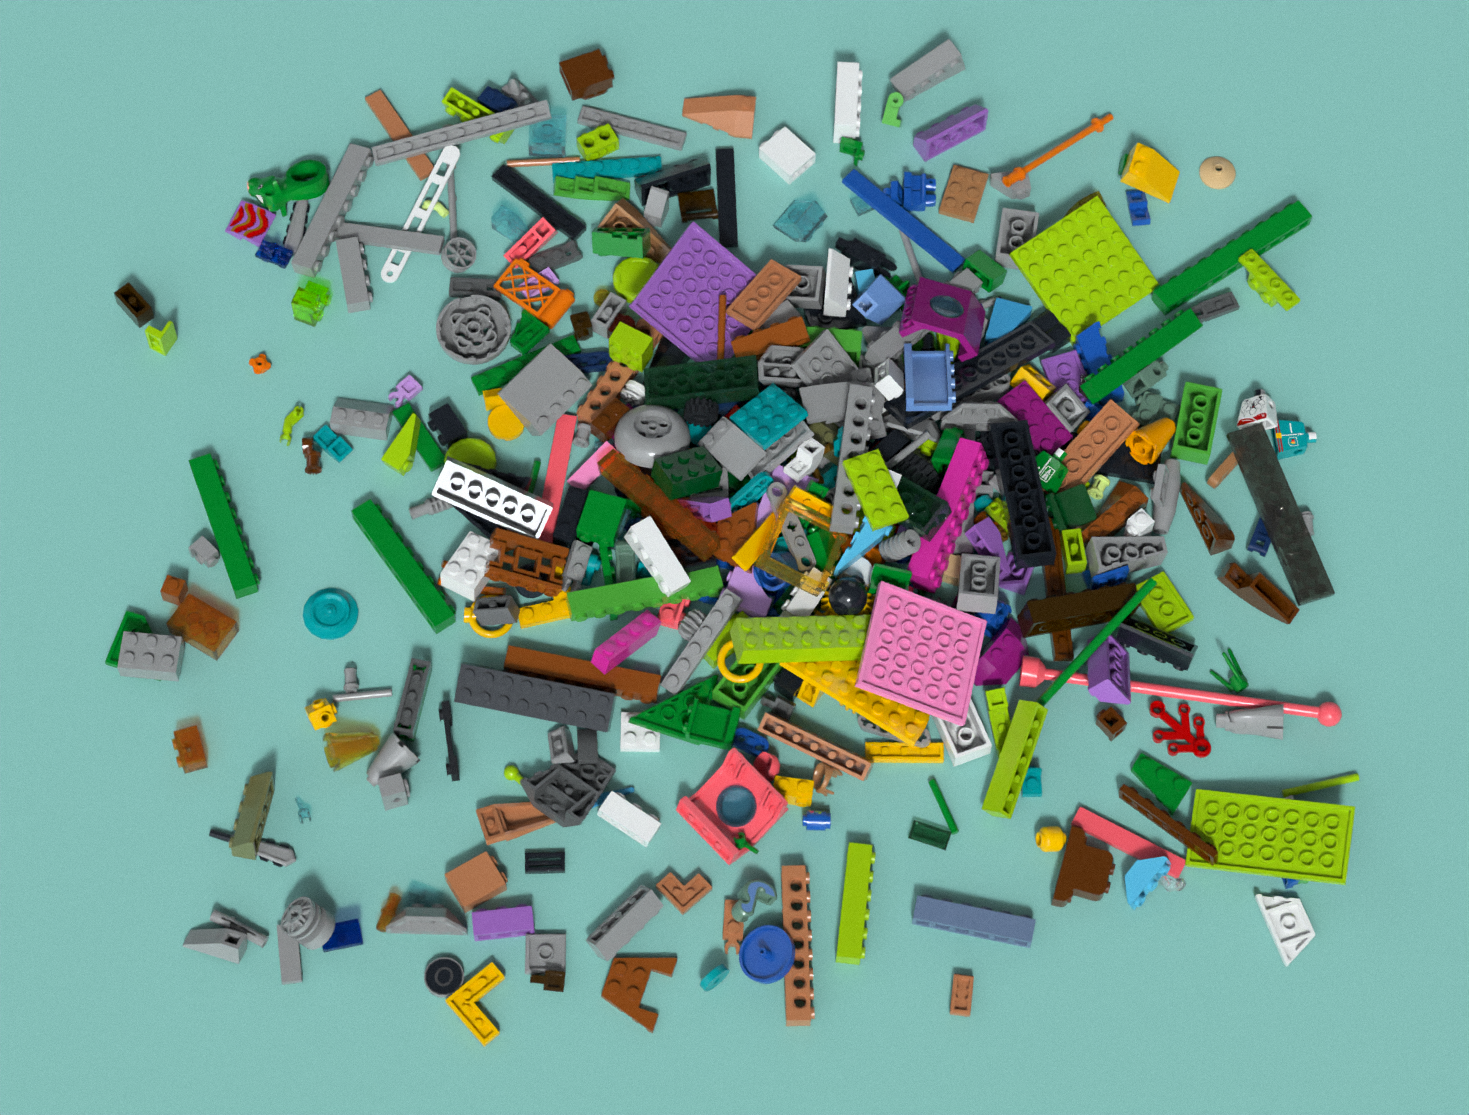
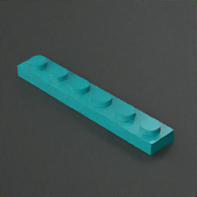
M661 156L552 163L553 183L556 176L574 179L575 176L594 179L595 176L618 179L640 177L642 175L647 176L662 170Z

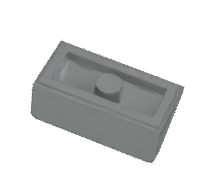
M562 726L548 733L551 762L553 764L575 762L570 731L565 726Z

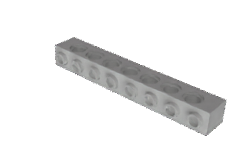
M850 384L829 531L852 534L854 528H858L859 517L856 516L857 510L860 511L861 505L842 462L849 459V457L868 453L869 447L865 446L866 440L869 441L871 429L867 428L868 423H872L873 412H870V406H874L875 395L872 394L873 387ZM856 405H861L864 409H859ZM859 422L862 426H856L854 423ZM855 439L858 440L860 443L855 444L851 440ZM844 492H850L853 496H847ZM847 509L850 511V514H845L842 510Z

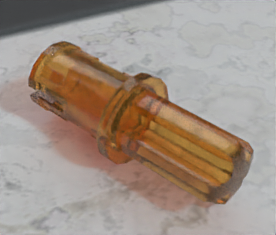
M390 893L384 908H381L382 914L376 925L378 931L386 932V926L391 922L392 917L396 916V909L402 899L398 894Z

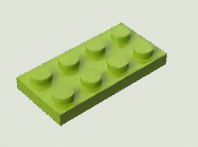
M879 449L842 462L872 531L908 519L909 515Z

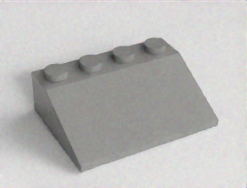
M549 343L497 394L532 436H541L593 385L571 361Z

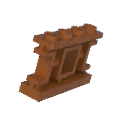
M499 528L494 530L490 536V548L498 550L497 562L490 560L487 563L484 577L492 581L508 583V585L513 587H523L531 592H541L549 597L558 596L562 591L561 585L563 581L554 578L556 566L562 568L566 564L565 559L568 556L569 548ZM506 547L515 549L513 556L505 554ZM519 556L535 560L533 572L517 568ZM542 557L551 559L549 566L541 564ZM503 562L511 564L510 571L501 569ZM540 572L548 574L547 582L538 579Z

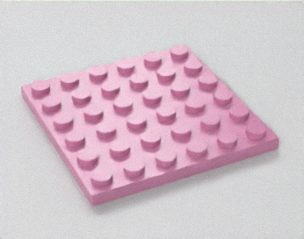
M881 581L876 592L855 687L963 726L966 722L987 621Z

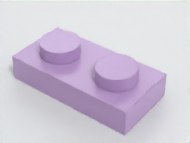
M549 267L538 273L555 286L559 284V279ZM531 277L527 280V285H538V280ZM525 282L518 285V288L525 287ZM541 288L542 294L550 290V288ZM539 289L528 290L529 298L540 296ZM526 290L520 291L522 295L527 299Z

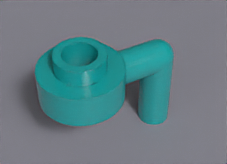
M591 553L586 575L583 577L581 585H591L595 570L599 571L601 560H599V555Z

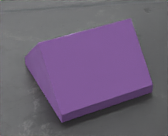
M1009 552L1006 558L1009 572L999 579V587L1025 595L1035 567L1016 569L1013 552Z

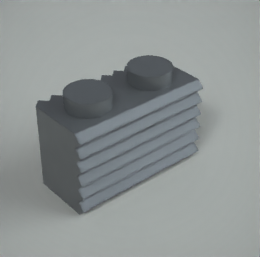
M511 595L492 596L491 598L478 597L473 609V614H475L481 626L517 623L520 609Z

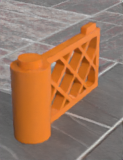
M515 258L493 285V288L538 318L549 329H553L575 302V295L569 289H560L529 268L530 264L522 258L519 260ZM517 265L523 269L524 275L513 276L512 270ZM527 278H536L538 285L528 286ZM524 279L525 287L515 288L514 280ZM511 280V289H504L500 286L503 281ZM541 288H550L554 292L551 296L543 297ZM539 289L540 297L529 298L528 290ZM526 290L527 299L520 300L516 297L515 292ZM541 301L542 307L537 312L531 308L530 302Z

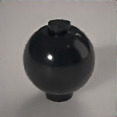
M857 575L844 577L837 580L831 586L829 603L836 614L856 615L863 610L867 603L868 595L864 586L865 581Z

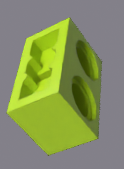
M609 123L604 126L600 125L595 130L583 133L576 138L577 149L585 161L597 160L619 149V139Z

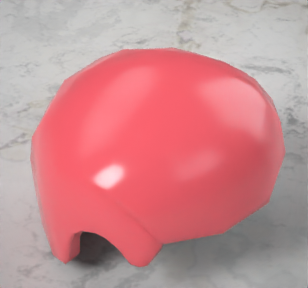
M762 752L753 763L758 772L769 782H772L780 772V762L773 754Z

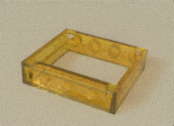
M786 496L779 505L755 566L817 597L828 588L829 582L827 579L829 576H832L836 566L833 564L839 559L842 553L839 549L846 542L848 535L846 533L829 531L830 517ZM788 512L836 535L819 582L770 557Z

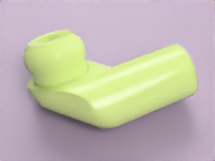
M425 200L421 209L427 211L432 200ZM437 201L433 210L442 218H445L449 211Z

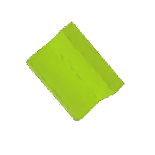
M169 320L162 331L150 325L145 329L150 349L166 356L177 340L173 322Z

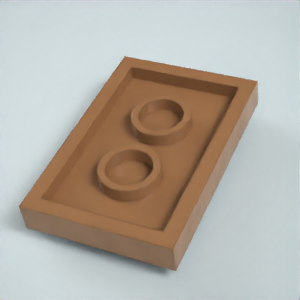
M954 165L940 205L939 214L974 223L989 174Z

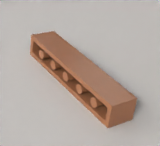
M765 712L758 727V731L862 781L867 780L875 763L771 712Z

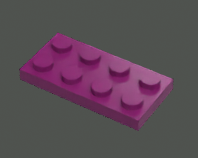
M1025 380L997 401L1018 421H1028L1033 448L1038 455L1042 451L1052 455L1058 448L1063 447L1073 439L1071 433Z

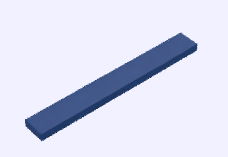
M853 169L843 178L842 183L949 271L954 273L965 262V258L858 171Z

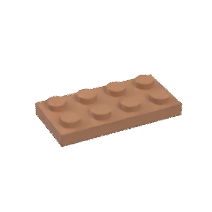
M771 259L726 309V314L752 330L759 329L801 282V276Z

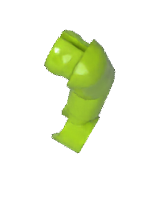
M296 406L284 419L280 443L283 439L288 440L287 446L290 445L292 428L304 416V409L302 407L299 409V406Z

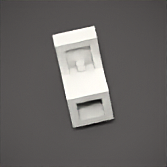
M812 437L804 441L798 447L796 457L784 467L783 472L796 482H799L806 475L810 476L821 462L825 447Z

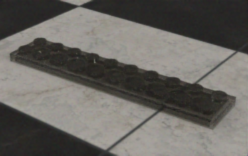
M1260 423L1228 433L1226 437L1298 606L1333 596L1335 591L1263 424Z

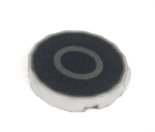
M441 957L433 960L427 966L424 972V982L432 995L439 998H448L463 986L464 972L462 966L456 960Z

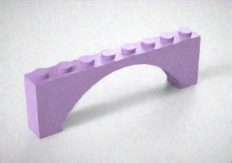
M781 465L769 473L774 482L782 483L785 486L788 494L794 485L805 490L811 479L816 482L819 481V479L806 475L799 482H796L783 472L784 466ZM772 489L773 495L781 496L780 490ZM766 493L761 496V502H757L758 516L756 529L773 511ZM754 565L752 567V574L739 567H735L734 571L730 570L726 579L729 584L727 588L723 587L720 597L725 589H728L743 600L736 610L737 612L743 611L746 615L753 618L767 617L772 598L767 597L762 587L756 582L753 574Z

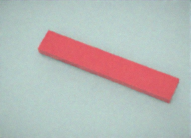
M1082 807L1079 808L1071 823L1072 826L1083 829L1085 833L1138 860L1167 857L1171 863L1167 874L1177 880L1185 866L1186 860Z

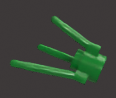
M1229 648L1227 651L1231 660L1225 652L1222 655L1234 674L1229 679L1231 683L1229 684L1212 670L1210 674L1224 684L1230 692L1240 693L1249 686V683L1232 650Z

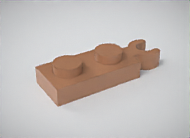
M725 899L723 940H728L725 944V954H728L729 947H735L736 955H738L740 946L737 941H743L744 922L736 921L731 913L732 906L738 900Z

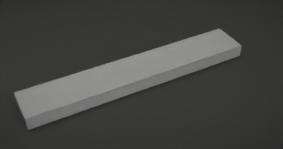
M586 106L582 107L577 120L578 124L591 128H597L600 125L604 126L609 123L615 134L682 151L687 137L685 132Z
M343 223L342 227L338 226L336 230V240L358 237V242L363 243V245L434 255L441 254L445 240L444 236L352 223Z

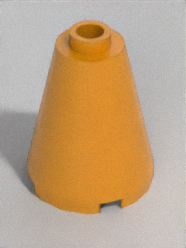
M1164 417L1134 430L1125 442L1126 447L1129 446L1131 449L1130 455L1143 465L1147 463L1153 464L1175 433V423L1171 419Z

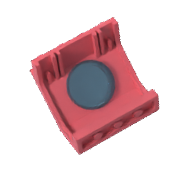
M734 747L728 752L722 766L695 794L689 798L684 796L680 799L676 811L728 865H731L750 851L745 847L737 848L733 837L740 839L738 833L742 832L745 834L746 841L754 847L788 811V802L758 772L757 768L752 766L745 759L744 755Z

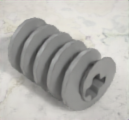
M907 529L880 542L879 552L887 562H896L916 553L920 549L921 540L914 530Z

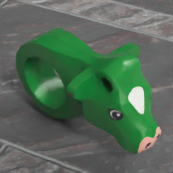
M303 160L291 166L284 178L271 175L261 179L252 178L248 180L247 191L250 196L257 198L260 204L268 208L269 211L272 212L280 209L282 217L287 216L286 204L288 201L308 200L324 194L330 185L329 173L323 163L316 160ZM315 177L309 181L300 182L303 179Z

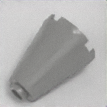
M392 733L366 772L368 775L366 779L375 787L378 785L377 779L398 773L402 774L421 760L412 753L401 739Z

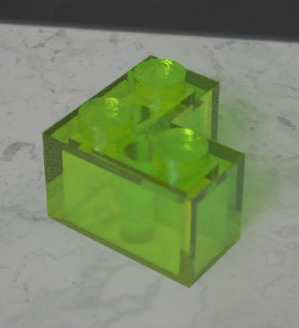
M308 281L305 288L298 287L291 301L294 319L315 327L317 322L322 320L325 307H328L332 297L330 296L329 288Z

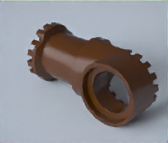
M313 437L302 438V450L306 459L305 473L309 475H314L315 473L317 475V473L322 472L320 467L321 453L312 449L314 448L312 446L314 445L312 443Z

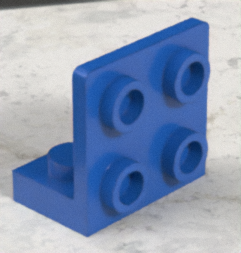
M1127 565L1091 577L1090 570L1082 572L1081 576L1087 589L1097 590L1102 586L1109 585L1114 587L1126 582L1130 569Z

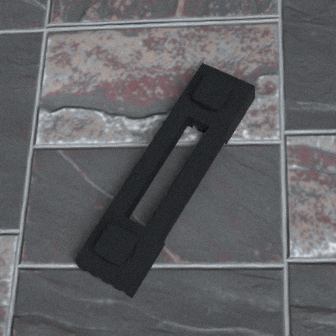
M449 701L441 702L442 709H438L440 721L444 720L449 756V764L446 763L447 776L451 774L452 782L460 781L457 756L453 755L450 726L453 725Z

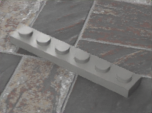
M725 589L660 685L674 695L681 692L743 600Z

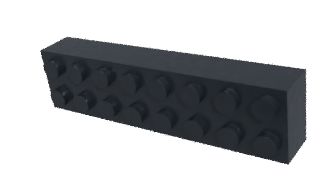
M1021 420L990 424L988 439L1016 569L1054 565L1057 553L1028 421Z
M463 662L460 667L454 702L609 732L617 692Z

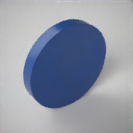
M773 925L760 926L751 931L742 942L739 951V963L742 971L747 977L761 984H771L782 979L790 971L795 960V945L791 936L783 929Z

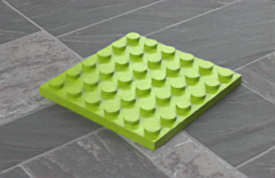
M1098 196L1009 254L1046 309L1050 310L1069 331L1072 346L1076 343V336L1095 322L1099 321L1101 326H1103L1152 293L1160 285Z

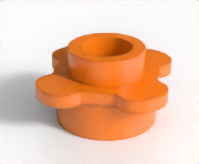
M260 354L259 357L249 360V365L253 367L255 374L265 373L271 368V364L267 362L265 354Z

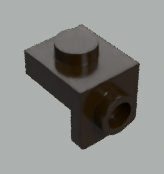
M587 311L570 315L573 336L576 341H586L593 337V328Z

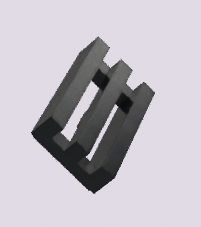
M565 852L525 853V874L565 873ZM561 858V861H529V859ZM529 866H561V867H533V868H529Z

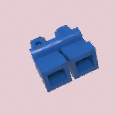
M904 172L903 209L906 211H925V207L935 206L936 194H926V191L936 190V179L926 178V173L917 176L912 175V172Z

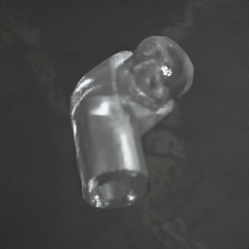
M1165 875L1158 881L1167 891H1181L1186 886V881L1183 878L1169 879Z

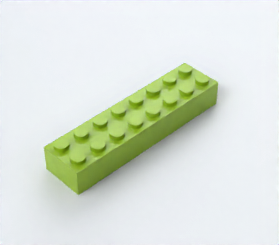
M871 614L735 618L730 635L737 663L861 660Z

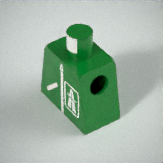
M1060 448L1052 456L1042 451L1036 457L1042 488L1054 494L1057 493L1069 470L1062 464V461L1068 454Z

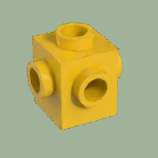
M326 698L317 699L311 705L304 707L315 731L320 728H327L337 721L334 715L337 713L333 702L329 703Z

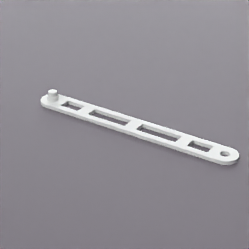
M451 145L443 149L402 231H408L414 217L422 219L416 232L422 233L460 158V151L456 146ZM442 162L450 165L444 177L437 175ZM433 182L440 186L426 211L419 207ZM392 249L381 270V277L385 282L393 283L399 278L412 251ZM397 251L405 253L399 266L391 263ZM391 271L393 275L388 276L387 273Z

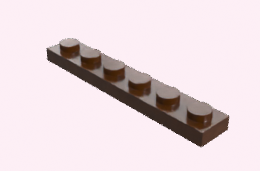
M1125 784L1120 787L1119 798L1212 866L1218 861V851L1212 844L1202 841L1197 833H1191L1182 822L1173 820L1165 810H1160L1154 806L1150 799L1140 796L1135 788L1128 787Z

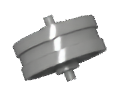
M461 237L453 238L443 247L441 260L448 270L454 273H462L474 264L476 250L469 240ZM455 243L456 250L452 246H450V244ZM447 249L453 254L447 255ZM467 250L469 251L470 256L465 255ZM463 259L470 261L468 266H466ZM457 262H460L462 267L456 266Z

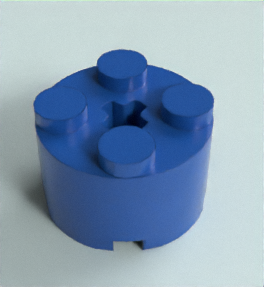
M783 550L762 554L756 560L757 563L753 570L754 578L758 585L769 591L788 588L799 577L795 558L789 551Z

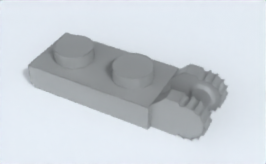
M578 540L573 541L562 575V591L568 590L571 581L573 583L570 592L580 590L593 547Z

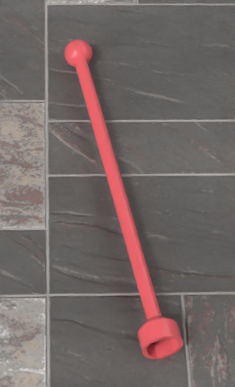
M1023 655L1019 686L1036 688L1044 680L1055 681L1063 671L1046 668L1039 657ZM1075 672L1066 683L1088 686L1087 674ZM1130 680L1131 692L1248 709L1284 704V714L1317 718L1320 724L1327 727L1335 726L1342 717L1340 707L1331 701L1324 702L1317 707Z

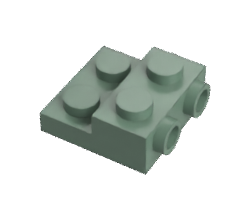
M1145 391L1144 395H1139L1136 405L1140 407L1138 411L1134 410L1132 417L1140 424L1137 427L1138 429L1164 417L1175 422L1180 405L1162 400L1163 396Z

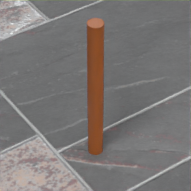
M719 295L716 368L718 370L724 369L726 295Z

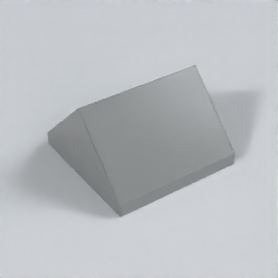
M1067 384L1063 385L1044 401L1069 432H1072L1090 413L1088 408H1086Z

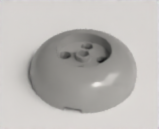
M471 295V297L461 299L459 297L443 308L437 319L436 334L441 348L449 357L463 364L478 365L495 359L504 351L511 336V323L508 313L497 301L483 295ZM485 328H489L487 334L483 332ZM459 334H464V335H465V338H463L462 336H458V335H459ZM479 342L480 345L475 346L474 343Z
M642 405L631 409L619 420L615 429L614 443L617 451H620L630 463L641 467L653 468L654 459L688 450L690 446V431L685 420L674 410L661 405Z

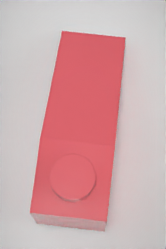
M542 217L503 256L510 263L515 258L518 260L522 258L527 261L544 247L558 231Z

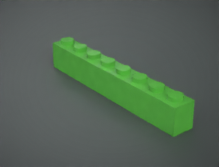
M717 565L686 573L691 580L689 585L669 597L661 592L658 583L653 577L568 592L566 602L571 621L582 622L587 620V618H603L609 614L620 615L625 613V611H641L646 607L658 608L668 603L678 604L682 602V599L695 601L705 596L716 597L721 594L723 589L719 567Z

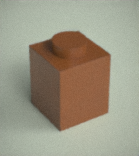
M167 575L160 590L163 601L181 606L188 592L186 580Z

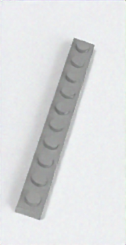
M547 100L371 148L375 165L380 166L443 149L447 146L458 145L550 120L552 116Z

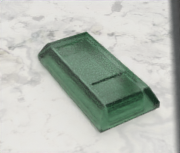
M914 820L908 838L946 851L952 832Z

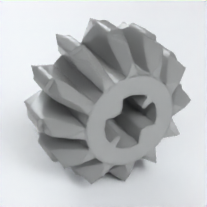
M697 609L688 612L678 626V633L683 639L690 642L707 615Z

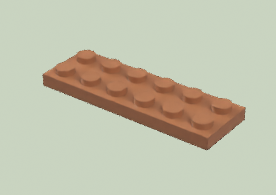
M1110 399L1064 450L1068 455L1062 461V464L1069 470L1056 494L1080 484L1085 485L1140 425L1113 400ZM1043 489V492L1046 495L1050 494L1049 492Z

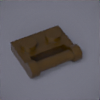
M714 189L677 193L682 223L708 218L718 219ZM711 209V211L686 214V212Z

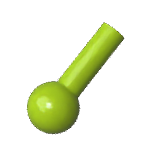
M509 765L504 769V777L507 780H515L520 784V780L524 779L519 774V769L516 766Z

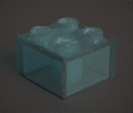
M551 115L552 119L529 125V157H566L567 115Z

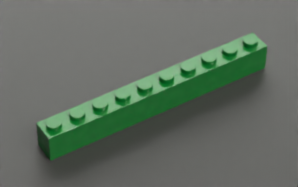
M1299 200L1295 203H1289L1281 212L1273 213L1265 222L1260 221L1255 228L1244 231L1239 238L1230 240L1225 247L1217 248L1209 257L1201 258L1193 267L1189 266L1180 275L1172 276L1166 284L1158 285L1153 290L1151 300L1164 316L1242 268L1243 265L1238 259L1250 249H1253L1261 256L1309 226L1312 215Z

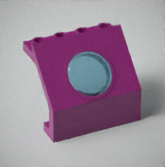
M919 277L918 285L914 284L907 290L899 334L903 338L919 330L927 329L956 338L960 341L958 358L963 362L978 355L986 311L972 291Z

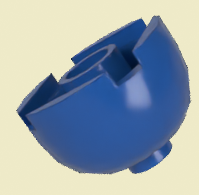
M997 599L996 614L975 612V617L987 621L984 635L992 639V636L1008 620V612L1011 614L1012 610L1011 606Z

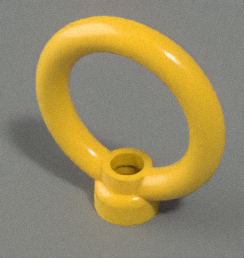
M485 595L480 598H491L492 596L495 597L497 595ZM475 602L470 607H464V623H469L471 628L482 637H501L513 625L504 624L501 628L493 631L483 629L479 626L476 616L473 614Z
M732 640L725 643L717 657V664L721 674L729 681L735 683H746L755 679L761 673L764 663H756L755 668L746 675L731 673L726 667L725 657L728 651L733 648Z

